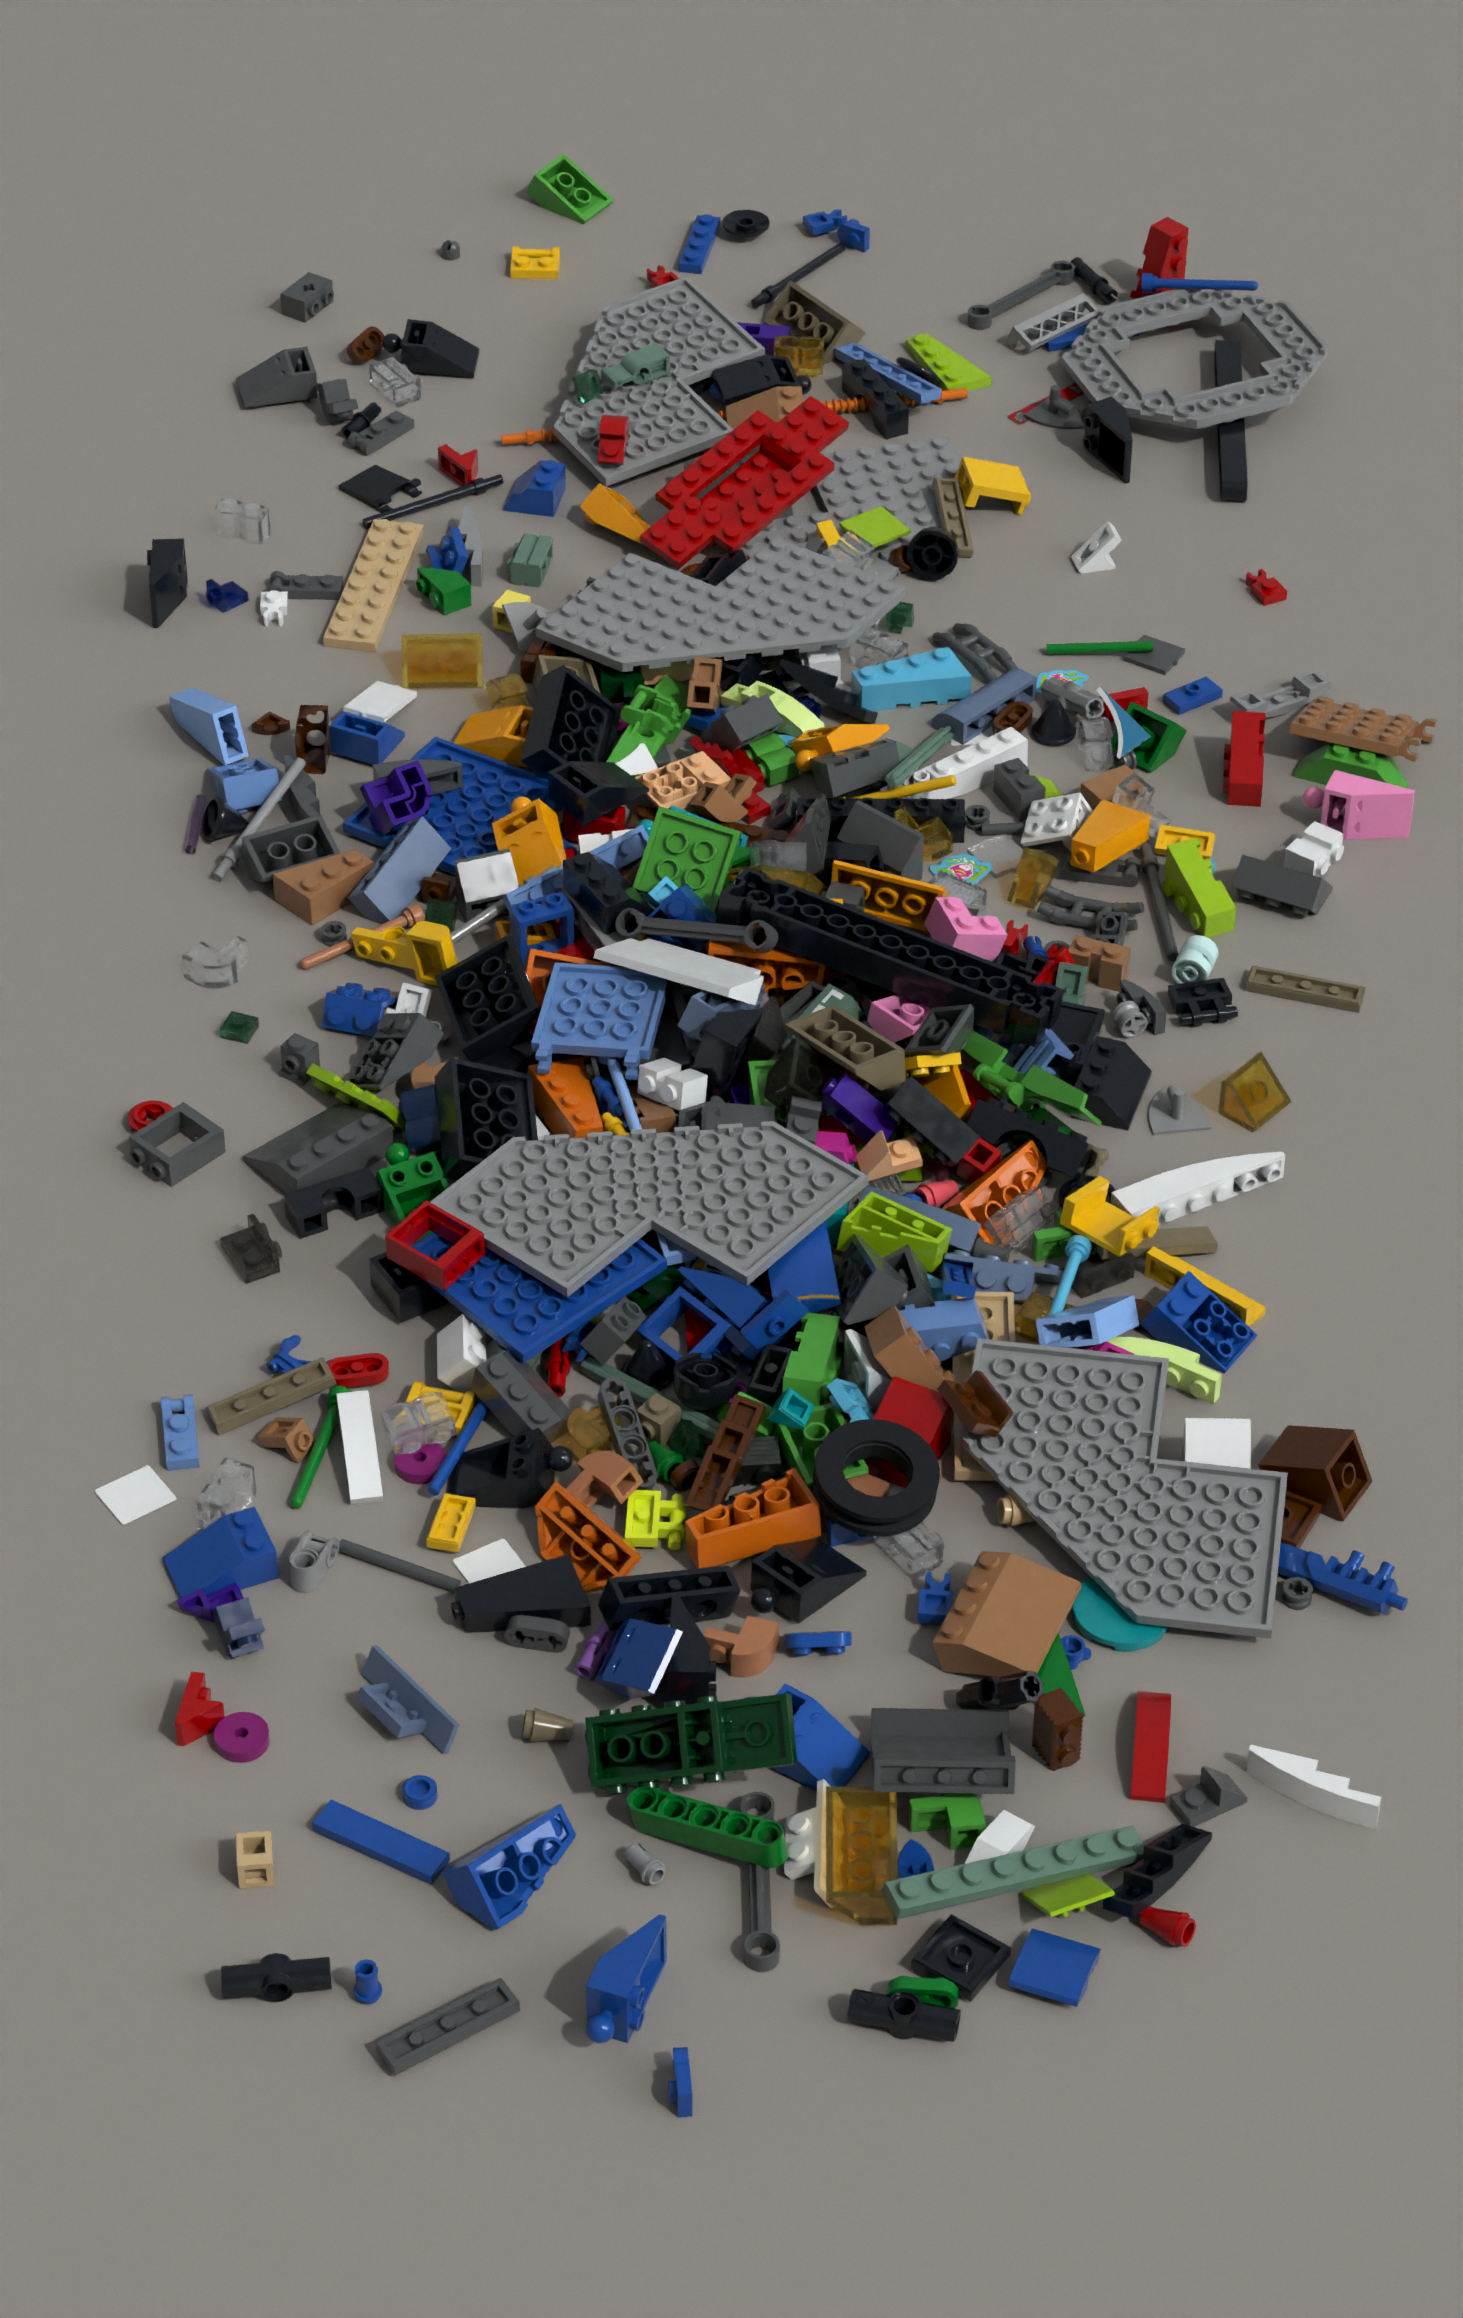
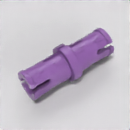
M604 1619L594 1636L587 1639L585 1651L574 1666V1672L586 1680H590L594 1676L600 1663L605 1659L618 1631L609 1630ZM602 1641V1644H601L600 1648L598 1649V1651H597L596 1654L594 1655V1652H595L596 1648L598 1647V1645H599L600 1642Z

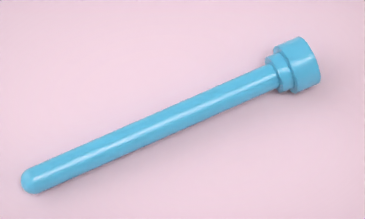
M1074 1235L1067 1242L1065 1254L1068 1260L1048 1315L1063 1311L1079 1264L1086 1261L1089 1257L1092 1245L1082 1235Z

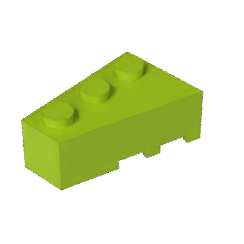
M1196 837L1168 845L1165 879L1162 882L1164 894L1170 897L1177 906L1178 911L1185 915L1190 921L1192 928L1197 930L1201 936L1210 938L1233 931L1235 929L1236 906L1222 881H1215L1209 869L1213 866L1210 859L1204 860L1198 850L1201 846L1199 839Z
M871 1191L842 1221L836 1250L844 1251L854 1234L860 1236L882 1258L909 1245L924 1265L925 1270L932 1273L943 1261L944 1253L948 1251L952 1228Z

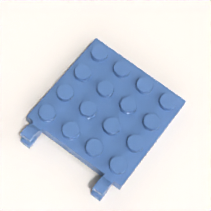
M555 962L531 1041L532 1052H536L535 1058L539 1060L537 1072L543 1074L550 1073L552 1053L624 1058V1066H627L625 1078L638 1080L640 1059H650L671 981L626 967Z

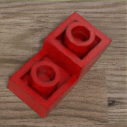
M698 735L689 740L696 753L703 751L729 777L732 778L736 772L732 765L736 762L728 749L722 751L717 743L712 746L709 742L704 744Z

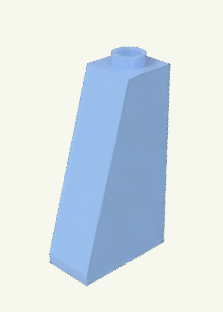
M193 687L169 696L175 722L223 765H228L249 756L236 705Z
M1127 1295L1104 1298L1036 1319L1039 1344L1065 1348L1097 1345L1139 1326L1135 1296Z

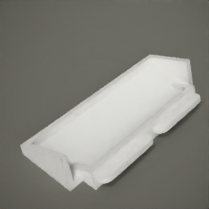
M629 938L596 949L593 957L614 965L726 996L751 1005H756L764 976L760 975L761 970L650 938L643 941Z

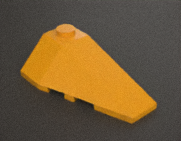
M599 483L580 505L586 513L584 515L585 519L592 525L596 526L599 524L643 545L640 542V535L651 526L641 519L642 515L623 495Z

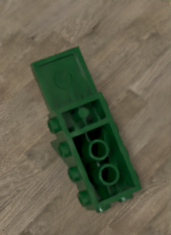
M785 1693L719 1702L717 1696L696 1698V1704L685 1705L684 1700L664 1702V1708L652 1709V1705L632 1706V1712L620 1713V1709L600 1710L599 1716L585 1718V1740L588 1746V1775L591 1780V1788L606 1789V1795L627 1793V1787L638 1785V1788L644 1786L660 1789L659 1783L671 1781V1787L692 1785V1779H704V1783L725 1781L726 1774L797 1765L791 1694Z

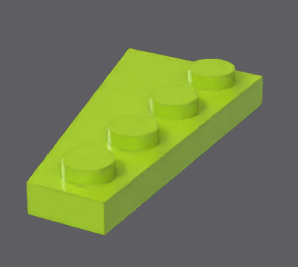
M928 333L906 338L905 347L921 366L940 378V383L937 385L943 391L964 388L970 391L992 385V376Z
M314 1063L311 1064L306 1073L315 1080L312 1085L325 1094H328L329 1091L336 1093L335 1098L345 1105L350 1106L351 1103H354L359 1108L375 1111L392 1125L393 1132L396 1128L402 1131L406 1130V1120L402 1119L399 1110L385 1099L380 1100L373 1093L367 1090L363 1091L355 1084L347 1080L345 1082L339 1076Z

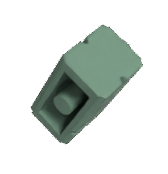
M524 533L520 543L514 544L513 558L509 557L507 561V573L511 574L512 584H527L532 587H540L553 558V539L550 536L539 535L537 537L534 534Z

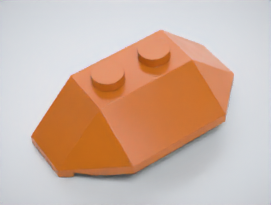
M556 1481L535 1506V1513L538 1517L537 1531L540 1555L546 1560L569 1554L585 1594L605 1588L608 1578L627 1576L642 1558L628 1541Z

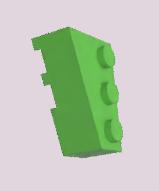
M808 1312L801 1318V1332L797 1331L795 1342H800L797 1351H791L783 1376L782 1393L791 1388L816 1407L823 1405L824 1401H829L831 1392L827 1385L837 1379V1376H841L843 1358L838 1357L840 1316Z

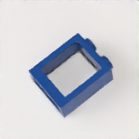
M563 892L509 906L510 935L513 937L523 966H525L527 951L530 948L554 953L574 943V908ZM560 918L559 938L527 946V926Z
M681 1286L673 1294L667 1296L663 1304L651 1316H648L637 1329L642 1341L650 1340L663 1357L675 1368L676 1361L682 1355L659 1337L689 1308L714 1328L688 1354L702 1353L701 1358L712 1359V1354L724 1357L730 1351L729 1348L732 1345L724 1334L732 1325Z

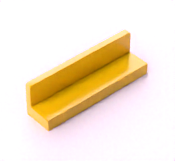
M1154 1246L1146 1252L1144 1275L1166 1288L1171 1289L1190 1271L1249 1327L1265 1314V1306L1175 1255L1170 1256Z

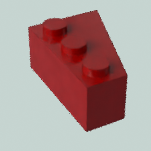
M1169 217L1150 226L1143 250V255L1146 256L1143 268H1138L1136 276L1140 278L1136 290L1131 291V298L1137 299L1174 290L1171 288H1158L1157 291L1153 290L1152 293H1142L1143 273H1153V276L1164 279H1185L1188 227Z
M1233 711L1230 744H1224L1222 793L1228 794L1227 805L1261 807L1266 713Z

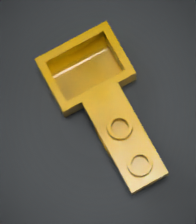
M419 921L407 933L404 928L398 926L389 927L382 932L357 927L351 932L357 957L413 969L417 982L438 986L434 976L457 964L450 930L442 924Z

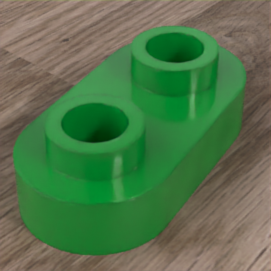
M899 1976L890 1980L886 1985V1995L889 1996L899 1991H909L917 1995L921 2002L956 2008L958 2005V1987L946 1978L934 1979Z

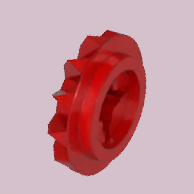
M156 1100L145 1101L135 1105L129 1111L127 1117L130 1130L139 1131L152 1122L147 1120V1116L152 1120H156L172 1110L173 1107L165 1102Z

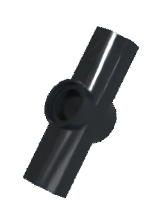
M1025 1671L1002 1677L985 1676L979 1682L963 1685L962 1689L956 1692V1704L964 1710L1004 1709L1013 1711L1019 1705L1036 1702L1037 1698L1043 1694V1682L1039 1679L1037 1672Z
M273 1953L263 1957L260 1963L221 1966L223 1999L262 1995L267 2001L282 2002L289 1999L293 1992L332 1989L330 1957L291 1960L287 1955Z
M854 1989L852 1990L847 2013V2021L887 2028L890 2034L898 2039H910L915 2035H922L953 2042L956 2040L961 2018L960 2009L921 2002L917 1995L909 1991H899L889 1996Z

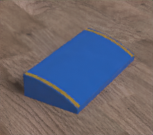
M825 1220L768 1268L773 1300L784 1290L788 1289L807 1306L809 1313H816L842 1304Z

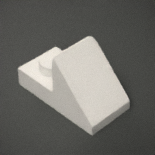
M1107 521L1071 558L1078 571L1082 574L1115 569L1116 566L1108 553L1114 550L1122 540L1115 527Z

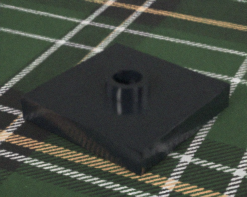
M951 1914L913 1957L911 1968L928 1978L948 1979L958 1987V1995L971 2002L1009 1958L1011 1947Z

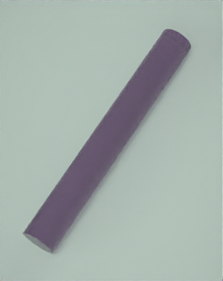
M203 794L197 795L185 847L187 854L196 853L207 801L206 796Z

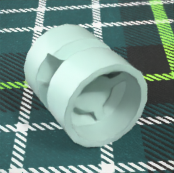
M1200 935L1187 938L1172 967V976L1178 984L1208 980L1219 956L1216 944L1211 939Z

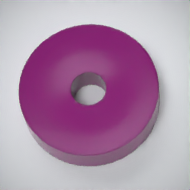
M417 1438L406 1441L395 1452V1471L402 1480L408 1483H430L445 1459L446 1452L438 1442L431 1439Z
M236 1712L227 1715L218 1722L214 1730L216 1751L224 1759L236 1763L250 1762L259 1758L266 1752L270 1743L269 1728L266 1721L259 1715L250 1712Z

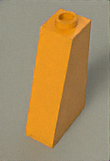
M1100 801L1072 838L1070 865L1094 873L1148 841L1151 814L1110 801Z

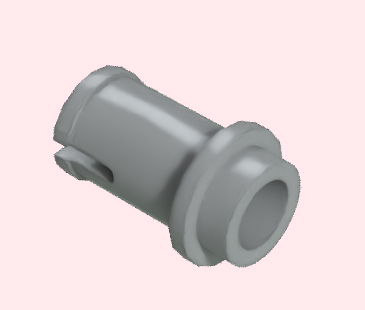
M635 1842L626 1849L624 1854L625 1860L640 1873V1878L644 1883L656 1885L664 1879L666 1875L665 1863L659 1858L655 1859L644 1848L642 1843L639 1842L638 1844Z

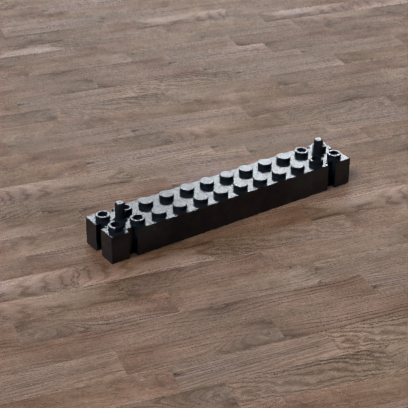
M748 867L736 877L735 885L730 883L720 893L716 923L748 926L752 921L762 920L776 929L778 933L776 946L781 950L795 953L809 961L818 962L835 971L846 973L863 982H869L884 988L888 992L897 993L910 998L914 1002L933 1008L971 1004L974 1008L973 1024L989 1029L996 1034H1006L1009 1032L1011 1033L1010 1041L1013 1044L1022 1043L1036 1047L1044 1037L1045 1030H1049L1059 1018L1064 989L1046 982H1042L1040 985L1033 983L1030 976L779 879L772 882L767 880L766 874ZM763 928L758 930L754 937L758 941H765L767 938Z

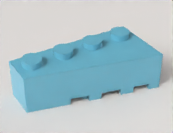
M949 647L938 648L933 651L914 654L909 657L890 660L886 663L851 671V693L858 695L855 703L856 706L871 711L896 709L897 704H904L910 706V708L921 707V702L936 701L937 705L948 704V700H962L971 694V675Z

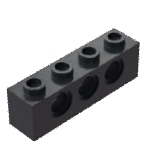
M729 1565L608 1578L598 1607L609 1630H618L622 1621L630 1618L658 1625L670 1624L672 1595L680 1596L694 1621L730 1617L741 1589Z

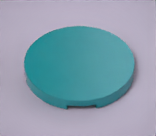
M1091 1577L1081 1583L1082 1587L1072 1606L1073 1620L1080 1633L1089 1641L1093 1642L1095 1640L1102 1644L1113 1646L1116 1651H1135L1147 1648L1160 1641L1162 1635L1169 1628L1137 1624Z

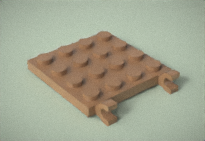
M1318 697L1313 699L1291 722L1289 729L1290 734L1393 757L1397 755L1404 756L1407 760L1416 762L1419 754L1412 753L1409 750V745L1419 746L1421 739L1432 743L1434 735L1428 734L1425 731V727H1435L1437 719L1428 718L1419 724V721L1412 720V717L1409 715L1397 714L1392 716L1387 715L1386 711L1382 709L1371 708L1369 711L1360 709V706L1355 703L1346 702L1342 705L1333 703L1331 698Z

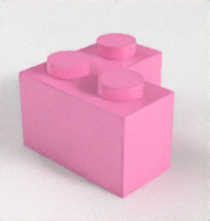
M936 897L924 923L934 940L991 962H996L1007 938V933L997 917L971 916L961 898Z

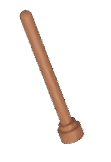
M415 903L406 907L404 912H401V916L369 930L382 932L394 926L410 928L419 921H426L422 908L419 904ZM352 937L303 958L300 961V966L303 969H309L354 949Z

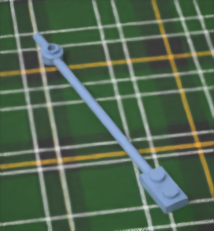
M595 1056L597 1062L608 1066L630 1132L631 1130L642 1129L619 1064L622 1058ZM654 1231L662 1256L667 1259V1266L696 1260V1255Z

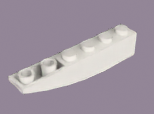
M1012 727L998 732L913 773L900 785L905 786L954 775L957 781L955 786L900 799L954 798L993 782L994 765L1019 758L1027 766L1028 739ZM885 786L881 788L880 791L887 790L889 788Z
M1283 1152L1247 1154L1187 1165L1113 1191L1111 1193V1204L1135 1218L1152 1207L1157 1206L1160 1208L1157 1221L1161 1225L1283 1178L1286 1155Z

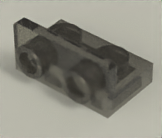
M254 1213L247 1215L248 1228L220 1238L222 1249L246 1284L279 1273V1259L282 1258L280 1245L277 1241L271 1240L267 1226L264 1222L260 1223Z
M1129 1252L1115 1259L1102 1260L1098 1253L1091 1255L1086 1261L1079 1264L1071 1288L1082 1299L1119 1283L1126 1282L1134 1278L1135 1256Z

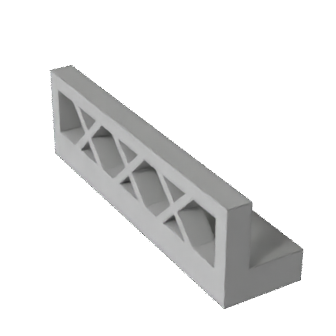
M1084 293L1079 294L1013 326L1006 343L1012 349L1024 345L1031 351L1091 322L1092 319H1097L1100 310ZM1085 308L1090 312L1089 314L1084 313Z

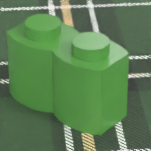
M776 733L768 734L744 746V752L763 772L766 785L772 786L799 777V769L795 764L796 754L789 747L785 746L782 739Z

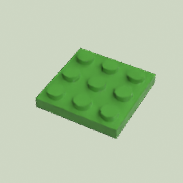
M659 806L633 884L634 889L649 893L667 876L677 887L688 884L712 912L716 914L720 893L724 889L742 833Z

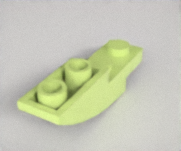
M756 681L749 687L736 683L721 695L722 705H734L735 708H738L750 696L756 695L758 698L768 694L784 721L775 730L781 734L797 738L807 730L824 728V723L800 702L781 690L760 681Z
M1116 1336L1106 1341L1134 1353V1355L1169 1358L1166 1384L1212 1404L1220 1397L1222 1374L1200 1365V1354L1168 1343L1143 1338Z

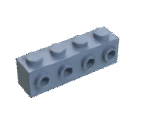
M761 985L756 1005L703 990L691 997L677 1026L683 1029L685 1034L691 1039L701 1041L702 1038L698 1035L706 1021L711 1022L718 1012L760 1009L761 1002L759 1000L766 986Z

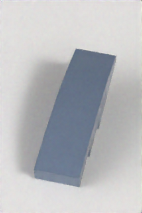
M868 1185L864 1188L859 1203L871 1191L952 1228L949 1247L968 1253L971 1252L981 1227L980 1223L889 1191Z

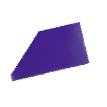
M235 1582L207 1596L203 1588L176 1601L181 1610L215 1623L212 1611L217 1606L234 1602L244 1597Z

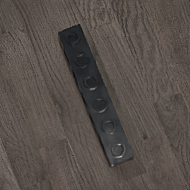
M815 797L797 798V823L816 800ZM826 798L831 816L827 842H836L837 836L855 802L859 800L924 834V843H964L965 799Z

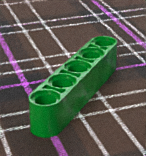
M643 1786L636 1788L628 1795L627 1804L633 1826L641 1833L768 1868L778 1867L784 1864L789 1854L783 1828L775 1821L651 1787Z

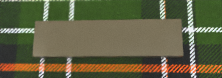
M934 477L932 486L941 528L949 531L955 537L959 547V557L971 558L974 550L959 479Z
M1252 966L1246 981L1245 991L1359 1013L1366 987Z
M1208 1226L1157 1229L1154 1236L1148 1237L1139 1243L1135 1249H1130L1120 1257L1092 1242L1102 1260L1146 1257V1252L1153 1246L1170 1256L1216 1253L1218 1243Z
M321 1357L207 1406L206 1410L218 1435H221L337 1384L324 1357Z

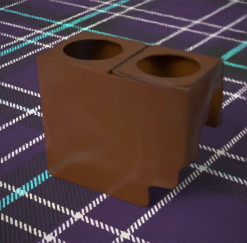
M300 705L295 733L296 758H301L305 761L306 765L303 770L307 774H325L331 750L328 706ZM317 711L324 713V719L320 723H311L306 719L307 715H316ZM312 730H319L324 733L326 741L319 746L312 745L307 740V734Z

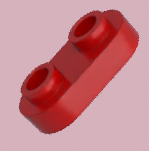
M379 1353L337 1357L327 1363L337 1384L334 1386L350 1388L379 1384L389 1376V1361L384 1355Z

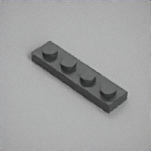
M499 1978L376 2041V2051L394 2076L519 2012L520 2002L502 1978Z

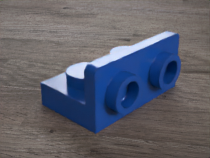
M449 527L446 536H443L441 539L440 547L427 546L426 548L431 568L458 571L462 575L468 560V554L459 528Z

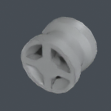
M1133 1001L1120 1003L1111 1014L1113 1022L1119 1027L1123 1036L1127 1038L1140 1035L1148 1024L1147 1018L1140 1012L1139 1007Z

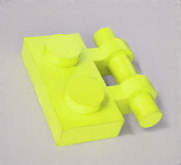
M635 1490L628 1497L625 1540L633 1547L658 1548L659 1538H666L669 1549H680L681 1542L685 1538V1527L682 1524L687 1513L684 1496L674 1494L671 1497V1501L661 1500V1491ZM660 1516L668 1517L670 1522H660Z

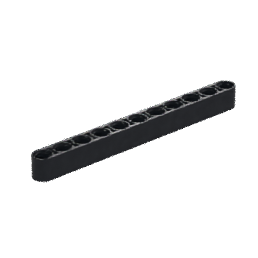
M1215 340V387L1242 381L1240 341ZM1239 418L1229 423L1217 424L1220 500L1246 501L1245 423L1244 418Z

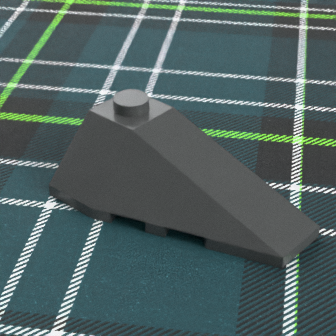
M820 794L786 838L784 851H780L781 865L783 868L787 867L789 878L823 873L831 821L825 794Z
M854 1234L838 1259V1280L843 1282L842 1287L839 1289L843 1303L838 1306V1314L842 1321L848 1325L879 1317L894 1305H902L908 1294V1285L904 1278L860 1236Z

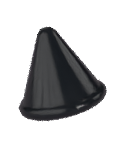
M1058 699L1050 702L1031 728L1033 737L1038 742L1049 746L1065 745L1071 742L1077 734L1075 725L1071 722Z
M216 795L210 799L205 808L202 818V834L207 841H213L217 838L243 832L249 822L227 804L221 796Z
M644 1340L621 1368V1372L658 1391L665 1389L673 1381L674 1369L671 1363L663 1357L650 1340Z

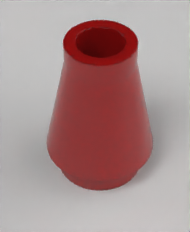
M1149 1906L1142 1912L1140 1917L1141 1926L1148 1928L1174 1947L1179 1945L1187 1946L1195 1933L1196 1922L1185 1912Z

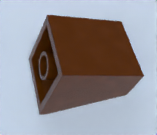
M1288 1425L1258 1464L1260 1470L1288 1473L1286 1491L1323 1504L1321 1514L1337 1521H1344L1373 1482L1356 1433L1351 1429Z

